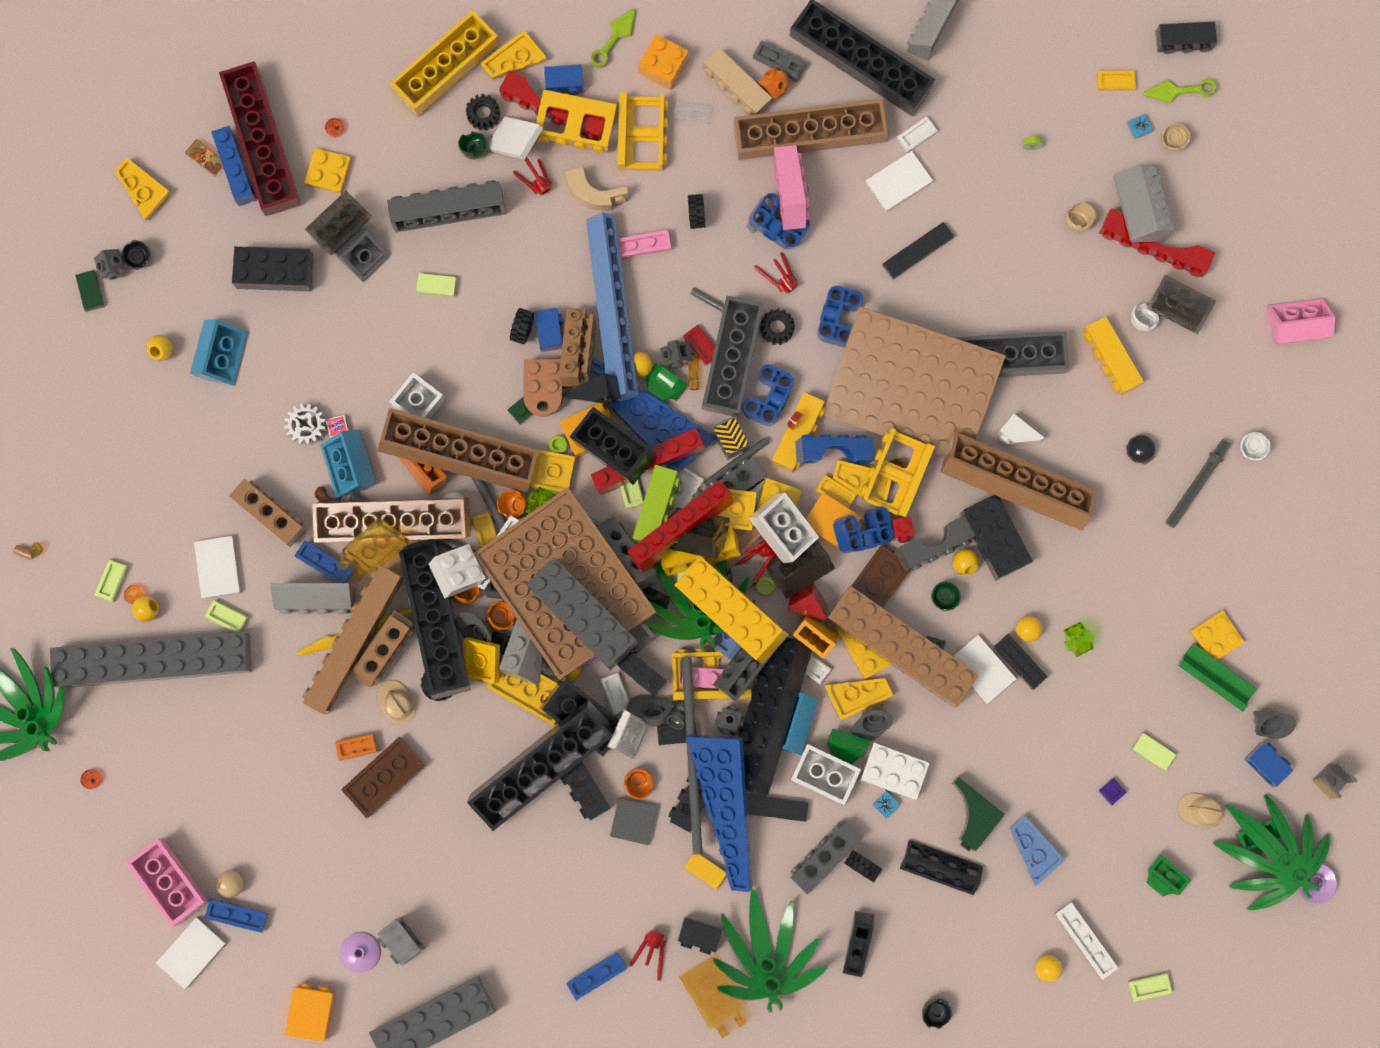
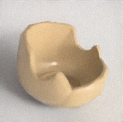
M1173 123L1167 125L1162 131L1161 141L1166 149L1177 152L1183 150L1189 144L1191 134L1185 125Z
M1082 202L1077 206L1072 205L1065 215L1066 223L1070 229L1079 232L1088 230L1096 219L1095 209L1086 202Z

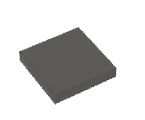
M619 798L610 837L648 845L657 807Z

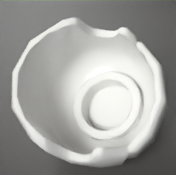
M1144 303L1139 306L1135 305L1130 315V320L1135 329L1148 332L1157 327L1159 315L1153 307Z
M1250 432L1241 440L1240 451L1245 458L1259 461L1270 452V440L1262 433Z

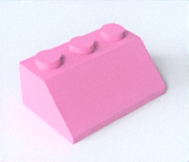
M1323 298L1267 305L1271 334L1277 344L1324 339L1334 336L1336 317Z

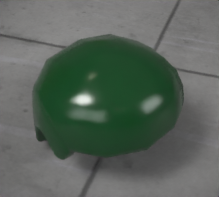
M474 131L469 135L462 134L458 141L462 154L471 160L483 157L489 148L487 138L483 134L475 133Z
M945 581L938 583L933 588L931 598L933 604L938 609L950 611L959 605L961 594L956 585Z

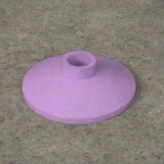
M1322 865L1308 879L1310 883L1314 879L1317 880V886L1320 891L1317 892L1311 887L1309 893L1312 895V898H1307L1303 894L1302 887L1298 889L1303 898L1313 903L1328 901L1334 895L1337 887L1336 877L1332 870Z
M366 933L350 935L345 939L340 950L342 963L348 970L355 973L371 970L377 964L380 956V948L377 941ZM360 949L362 951L361 957L356 956V950Z

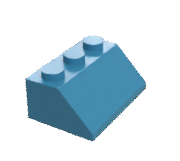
M216 319L204 320L190 374L208 381L234 386L248 331Z
M360 430L340 432L320 445L336 498L364 491L376 484Z
M799 693L783 745V751L802 755L819 699Z

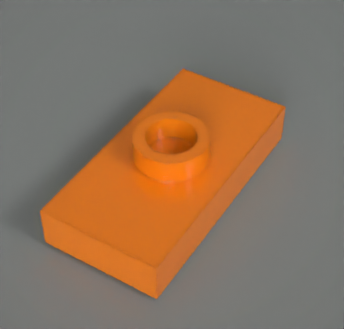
M374 733L335 742L339 761L378 753Z

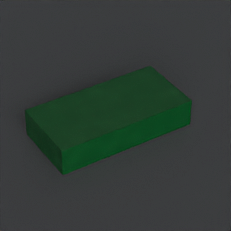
M91 270L75 275L84 310L88 312L104 307L96 272Z

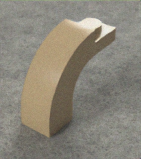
M583 167L565 171L566 181L571 194L580 204L589 209L610 211L612 210L613 202L619 204L629 199L627 186L600 191L589 185Z

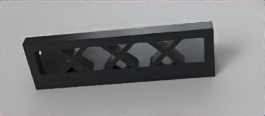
M909 840L899 869L974 895L981 881L983 866ZM911 848L919 850L921 854L911 853ZM929 856H936L940 861H933ZM948 863H955L958 868H953ZM967 869L977 871V875L969 874Z

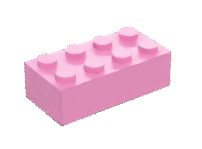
M796 145L774 147V175L777 194L780 200L779 207L783 230L806 228V220H809V197L804 194L807 193L806 181L804 182L802 179L804 178V168L800 165L802 164L801 152H797Z
M164 838L156 839L126 862L171 927L178 926L209 902Z

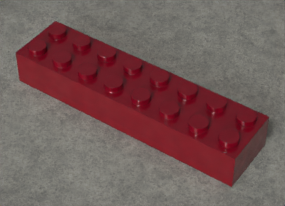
M253 61L219 72L262 212L265 216L300 206L301 202L257 64Z

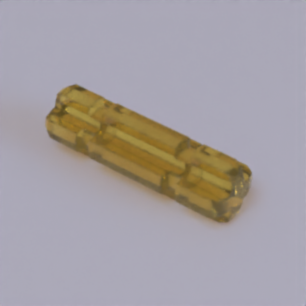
M691 353L693 360L688 362L690 363L688 364L689 390L696 391L699 390V364H697L699 358L698 354Z

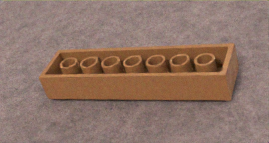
M883 99L734 117L738 160L774 156V147L796 145L797 152L800 153L886 142L888 136Z
M392 408L388 410L377 449L378 452L527 493L531 484L539 451Z
M955 432L947 445L940 473L1081 531L1092 518L1096 489L958 432Z
M469 498L338 501L312 504L314 542L453 539L471 536Z
M381 565L373 570L370 576L372 581L369 585L366 584L361 591L363 597L360 602L356 601L352 607L351 612L353 614L350 619H346L343 623L341 636H336L331 645L334 647L332 652L325 655L322 661L324 664L323 668L320 671L317 670L312 679L314 681L312 687H308L303 694V704L321 714H329L350 677L353 668L359 661L404 580V577Z
M852 586L846 589L826 618L827 621L953 708L958 707L979 676L972 669Z

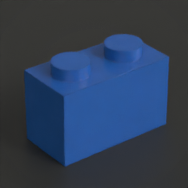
M581 64L544 67L546 90L563 94L568 93L570 95H577L583 92Z
M557 308L534 311L541 352L562 349L564 331L561 332L560 325L563 324L562 313L558 314Z
M1262 742L1244 760L1271 787H1277L1293 769L1286 758L1280 757L1276 753L1277 750L1272 744Z

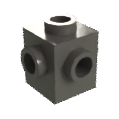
M119 249L102 250L94 257L96 269L101 279L109 278L110 280H115L126 270Z
M670 341L667 343V346L660 348L664 367L679 369L683 367V364L693 360L689 342Z
M727 706V709L723 708L722 712L718 711L715 723H719L718 728L721 729V733L732 735V732L736 733L737 729H742L744 718H741L742 713L738 712V708ZM728 716L733 717V723H727L726 718Z

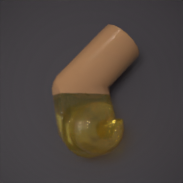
M34 542L27 549L16 545L13 554L31 560L39 556L43 548L38 542Z

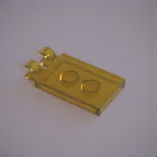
M379 517L343 548V556L340 557V563L337 567L344 571L351 562L357 564L358 567L355 568V574L352 578L359 582L366 573L371 575L375 567L379 568L380 565H385L409 543V539Z
M712 956L679 978L709 1029L715 1026L721 1037L724 1038L729 1035V1032L722 1021L733 1016L740 1028L746 1024L739 1012L744 1007L738 999L728 997L717 991V986L730 984L724 974L713 963L714 957Z

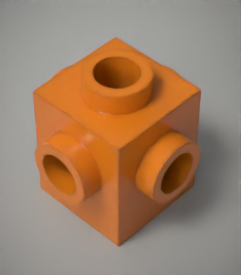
M775 68L767 70L764 76L757 81L758 85L773 100L783 95L791 86L787 80V74L783 70Z

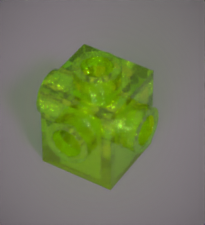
M538 487L528 497L527 502L529 504L526 513L530 514L556 496V494Z
M1081 622L1063 630L1066 638L1064 644L1069 652L1072 651L1076 657L1094 649L1092 644L1094 640L1093 635Z

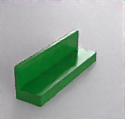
M1194 643L1179 660V667L1242 712L1247 708L1249 699L1257 691L1254 685Z

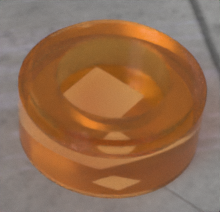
M130 585L124 591V599L130 604H133L138 597L145 596L144 590L137 585Z

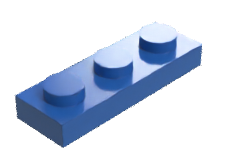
M304 540L294 555L336 583H347L354 572L306 540Z
M210 899L204 918L263 933L268 913Z
M615 952L566 984L575 1000H578L625 971L627 967L618 952Z

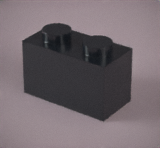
M684 917L678 941L681 942L680 946L692 949V946L700 948L699 952L711 955V952L716 953L722 929Z

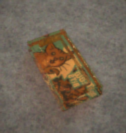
M197 138L185 151L187 156L214 177L223 167L219 155Z

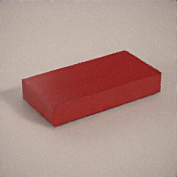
M696 325L685 333L683 338L689 342L690 347L706 366L712 362L715 346L700 326Z

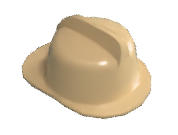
M395 680L387 681L378 688L376 693L377 702L391 722L405 724L414 717L416 705L400 682Z
M1190 793L1184 795L1179 800V816L1189 824L1214 828L1224 818V808L1218 799Z

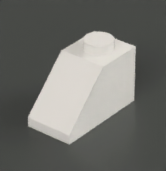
M1015 414L1010 417L997 434L1001 442L1011 446L1039 444L1044 438Z

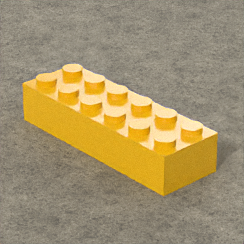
M472 10L390 82L392 91L418 117L500 45L497 34Z
M701 556L695 560L675 583V586L756 661L762 664L766 662L789 635Z

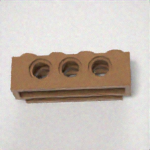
M567 308L559 370V379L562 386L577 387L581 385L582 378H585L586 382L590 380L596 322L594 314H590L588 319L586 309Z
M243 479L229 497L291 547L305 531L302 527L303 522L296 516L291 518L287 515L289 510L283 505L279 504L277 506L274 504V498L267 492L262 494L258 490L260 486L252 479L250 482ZM258 496V501L252 504L253 498ZM273 508L272 514L266 516V512ZM287 520L286 527L281 528V523Z
M394 610L350 675L369 688L372 685L377 686L382 678L380 674L383 669L388 670L393 662L391 658L394 653L399 654L405 645L402 643L405 637L410 638L414 632V622L399 611ZM393 628L398 629L400 632L398 639H393L390 635ZM382 644L387 645L389 648L387 655H382L379 651ZM370 661L377 663L378 668L376 671L369 669L368 664Z

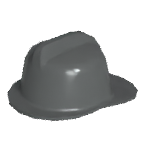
M461 612L457 615L456 626L464 638L470 637L491 643L493 629L486 620L480 619L471 612Z
M649 695L635 696L627 704L628 712L638 718H642L649 726L653 727L668 724L667 717L673 707L668 699Z
M882 703L870 705L863 710L861 718L853 725L851 733L852 735L874 741L893 724V718L886 711Z
M1266 707L1261 711L1253 712L1255 717L1254 724L1256 726L1255 733L1259 736L1280 739L1290 735L1296 727L1294 717L1280 713L1275 708Z

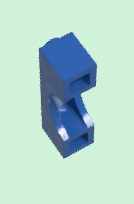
M229 126L211 131L234 200L238 206L256 201L233 131Z
M805 434L795 441L797 464H815L822 460L823 454L827 449L841 451L848 458L849 462L853 464H869L875 461L874 438H867V435H856L855 438H849V435L831 437L830 434L820 435V437H813L812 434Z

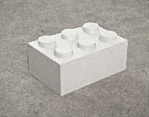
M785 492L773 495L748 518L783 563L796 560L819 538Z
M872 743L859 781L915 801L918 798L929 763Z
M807 744L790 781L844 806L861 769Z

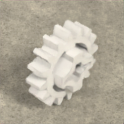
M300 404V409L294 406L293 413L288 411L290 418L284 419L288 423V425L284 426V429L290 430L287 432V436L292 437L293 442L298 440L300 445H303L304 441L307 445H310L311 440L317 443L316 437L322 438L323 435L320 432L326 431V428L322 426V424L326 423V420L321 419L324 414L322 412L318 413L319 409L317 407H314L312 410L311 404H308L307 408ZM316 419H317V428H316L315 425H314V422H315ZM300 421L308 423L311 428L302 426ZM294 422H296V428H295V429H293V423H294Z

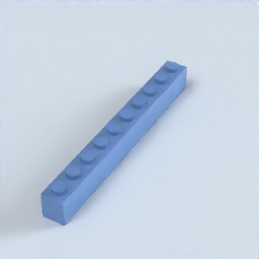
M602 212L587 219L586 224L605 374L617 376L621 398L616 401L622 402L638 396L639 393L616 219L614 215Z

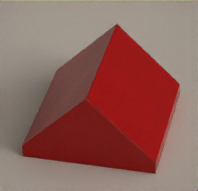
M812 583L790 596L787 611L825 620L828 605L815 584Z

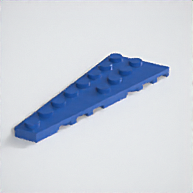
M593 357L590 380L605 373V365ZM638 388V396L622 402L615 400L613 404L609 405L649 447L656 446L694 428L699 431L706 449L717 440L714 434H710L700 425H696L683 414L677 413L670 406ZM702 452L665 465L679 474Z
M687 735L686 742L689 743L691 749L690 756L692 760L694 759L697 769L696 776L700 779L703 790L702 796L709 819H712L715 829L713 832L715 837L717 836L720 845L719 852L725 862V872L731 891L750 892L752 890L743 740L740 737Z

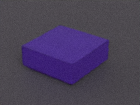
M1114 778L1098 790L1111 806L1127 793Z

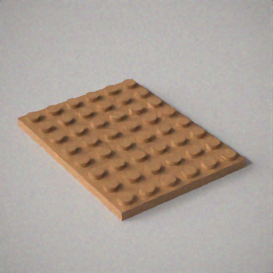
M859 306L823 415L883 436L886 431L889 432L890 429L894 428L896 432L924 444L929 443L935 446L933 452L945 456L947 445L955 432L976 440L1006 355Z
M568 487L474 552L477 562L560 681L594 658L595 655L526 585L553 557L628 632L657 613Z

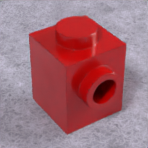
M912 517L891 520L894 531L893 541L905 543L914 537Z

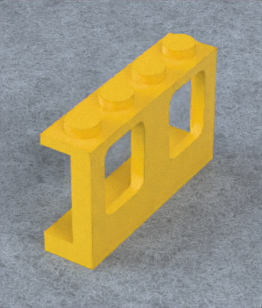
M543 90L536 124L543 128L549 107L567 110L569 115L564 133L560 134L543 129L537 140L545 143L548 141L556 142L560 146L572 145L580 150H585V148L592 149L596 153H608L614 118L617 115V104ZM585 115L605 118L606 121L600 141L580 137Z
M619 92L618 170L663 171V165L667 164V153H663V147H667V135H664V129H667L668 118H664V111H668V100H664V93H660V97L627 96V92ZM635 107H659L660 125L658 127L635 126ZM634 143H659V161L635 162L633 160Z
M892 428L889 432L886 431L882 438V442H884L883 447L878 449L875 455L876 464L874 467L871 466L867 474L869 481L867 485H863L860 495H862L861 501L875 507H884L889 513L904 518L909 511L935 446L919 442L896 432V429ZM892 440L913 449V454L907 468L899 467L884 460ZM877 475L899 484L891 504L869 495Z
M686 649L676 650V653H672L673 701H684V690L680 680V660L682 657L701 658L703 660V668L719 669V658L726 656L714 649V652H707V649H695V653H687ZM750 685L739 699H751ZM693 687L694 701L730 699L718 689Z

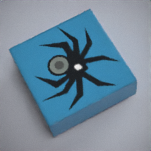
M1145 114L1127 122L1134 139L1153 131Z
M887 791L872 804L886 819L900 806Z

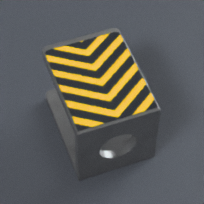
M735 416L713 426V434L717 437V442L727 460L749 449L750 444Z
M1341 762L1329 763L1312 781L1329 799H1337L1342 797L1338 791L1346 783H1356L1358 780ZM1331 775L1335 778L1333 786L1325 779L1326 776Z

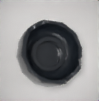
M132 240L123 247L121 256L123 262L129 268L139 270L149 264L151 252L144 242Z
M1145 435L1134 436L1126 446L1128 457L1135 463L1148 464L1156 455L1155 443L1150 437Z
M932 998L926 1001L922 1007V1020L928 1028L935 1027L940 1029L948 1024L952 1018L951 1006L944 999Z

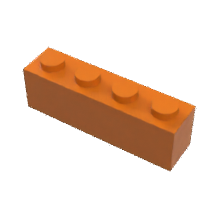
M398 457L429 496L445 485L447 476L441 469Z

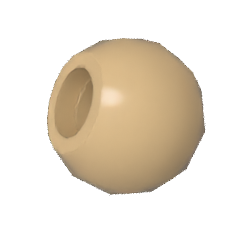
M229 870L219 875L217 891L222 896L227 898L235 897L243 890L244 881L238 872Z

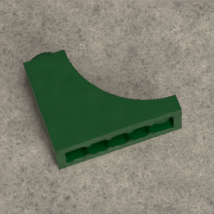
M956 777L951 784L961 794L966 808L965 826L958 839L961 841L960 845L968 852L970 850L977 851L1005 814L961 778Z

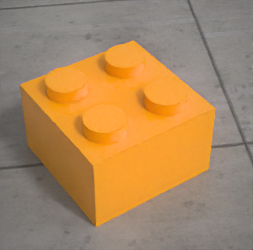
M655 34L638 64V73L671 90L688 61V50Z

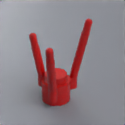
M526 156L524 161L536 177L533 181L535 185L533 186L518 172L513 171V174L526 184L535 195L539 193L542 196L552 189V182L548 178L541 160L538 159L537 162L543 176H539Z
M782 252L780 256L788 274H786L778 260L774 259V263L783 275L779 280L781 284L776 282L758 266H754V269L775 285L780 292L785 291L788 294L798 286L797 279L793 275Z
M765 539L745 551L747 556L736 563V565H741L756 554L763 558L768 557L753 580L754 584L757 583L771 560L776 556V553Z
M650 930L649 935H645L642 944L631 960L630 966L634 965L646 944L650 947L645 966H648L654 949H659L660 946L657 980L660 981L666 944L664 940L665 935Z

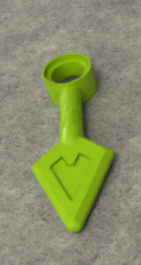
M634 8L610 22L611 37L602 49L592 52L591 62L594 67H605L608 63L607 54L618 38L631 36L636 12ZM597 55H602L605 59L603 62L598 63L594 58Z
M1207 78L1201 81L1200 85L1177 87L1171 81L1166 80L1144 91L1143 95L1167 103H1171L1178 94L1199 93L1202 97L1208 98L1214 94L1216 83L1214 80ZM1202 85H1211L1212 91L1205 92L1202 89Z

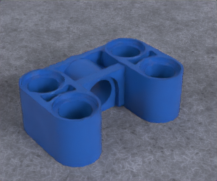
M774 193L766 194L758 201L749 215V223L766 238L775 242L783 249L789 250L799 244L809 229L810 221L806 220V228L783 230L782 223L774 218L775 215H773L780 204L779 197ZM766 198L772 201V207L766 205ZM756 214L762 216V223L756 220ZM786 236L792 238V245L787 243Z
M833 286L829 289L817 332L820 341L846 347L848 340H842L840 334L846 333L850 335L851 328L838 323L842 309L856 312L859 306H862L863 295L860 292L841 286ZM838 293L841 298L834 300L831 294ZM856 298L858 299L859 303L857 305H853L850 303L849 299ZM827 328L831 331V334L828 336L824 335L821 330Z
M766 364L760 369L759 380L764 385L771 387L765 402L755 398L747 399L743 405V414L764 426H772L776 423L780 412L788 400L794 379L790 373L773 365ZM765 371H770L773 376L767 379L762 374ZM787 379L790 385L784 387L780 384V380ZM752 404L756 406L757 410L749 412L746 407ZM770 412L774 418L766 420L763 415Z
M884 507L867 510L864 514L867 529L860 531L858 520L854 516L837 518L834 521L833 527L840 551L842 553H852L891 542L894 538V531L888 510Z

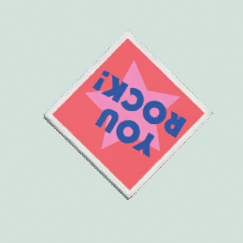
M345 415L326 419L330 438L340 432L349 431Z

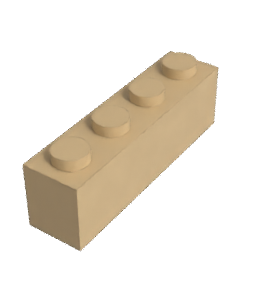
M720 47L703 62V71L710 79L713 78L722 91L726 90L730 94L732 101L736 104L739 103L747 115L762 114L771 105L772 97Z

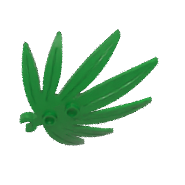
M726 560L717 562L716 569L725 577L727 574ZM656 562L654 565L666 594L687 620L649 601L657 612L656 615L673 626L646 622L647 627L673 639L693 640L701 638L700 646L702 650H705L704 645L706 643H711L712 648H715V640L712 635H718L725 631L691 600L692 609H690L670 576H667L662 566ZM746 577L738 587L744 594L749 584V577Z
M10 648L30 698L8 674L0 669V693L16 710V713L0 705V721L21 729L20 732H0V744L20 742L0 750V761L18 757L30 751L39 743L43 751L49 752L48 743L50 742L52 745L57 744V740L54 737H50L49 733L59 723L65 708L64 687L59 686L55 699L54 683L48 667H44L43 705L37 680L27 662L15 648Z
M1263 795L1265 803L1288 851L1262 824L1230 804H1227L1226 808L1237 824L1273 863L1247 849L1223 842H1213L1214 846L1234 859L1260 871L1277 876L1276 879H1250L1229 885L1230 888L1246 891H1264L1278 888V890L1265 894L1247 907V910L1250 911L1276 905L1289 898L1300 887H1302L1305 897L1312 898L1309 889L1312 887L1317 892L1320 889L1316 884L1310 883L1308 879L1323 865L1330 845V836L1326 834L1318 843L1312 856L1314 846L1313 827L1309 815H1305L1301 839L1302 854L1300 855L1290 825L1268 795Z
M755 890L751 891L749 931L757 965L754 964L748 949L727 917L723 913L721 914V921L728 942L736 957L752 978H749L735 967L713 958V963L724 975L734 982L745 986L721 985L717 986V991L738 1000L753 1001L768 998L767 1010L769 1013H772V1004L778 1005L779 1011L783 1009V1004L778 999V996L794 993L805 988L827 970V966L814 968L792 979L803 969L813 955L819 943L817 938L796 956L785 972L783 971L792 937L793 901L789 902L779 928L774 961L766 920Z

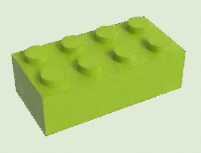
M658 465L654 466L632 538L635 544L671 518L669 517L670 509L673 510L676 504L674 495L676 491L679 492L682 483L677 471Z

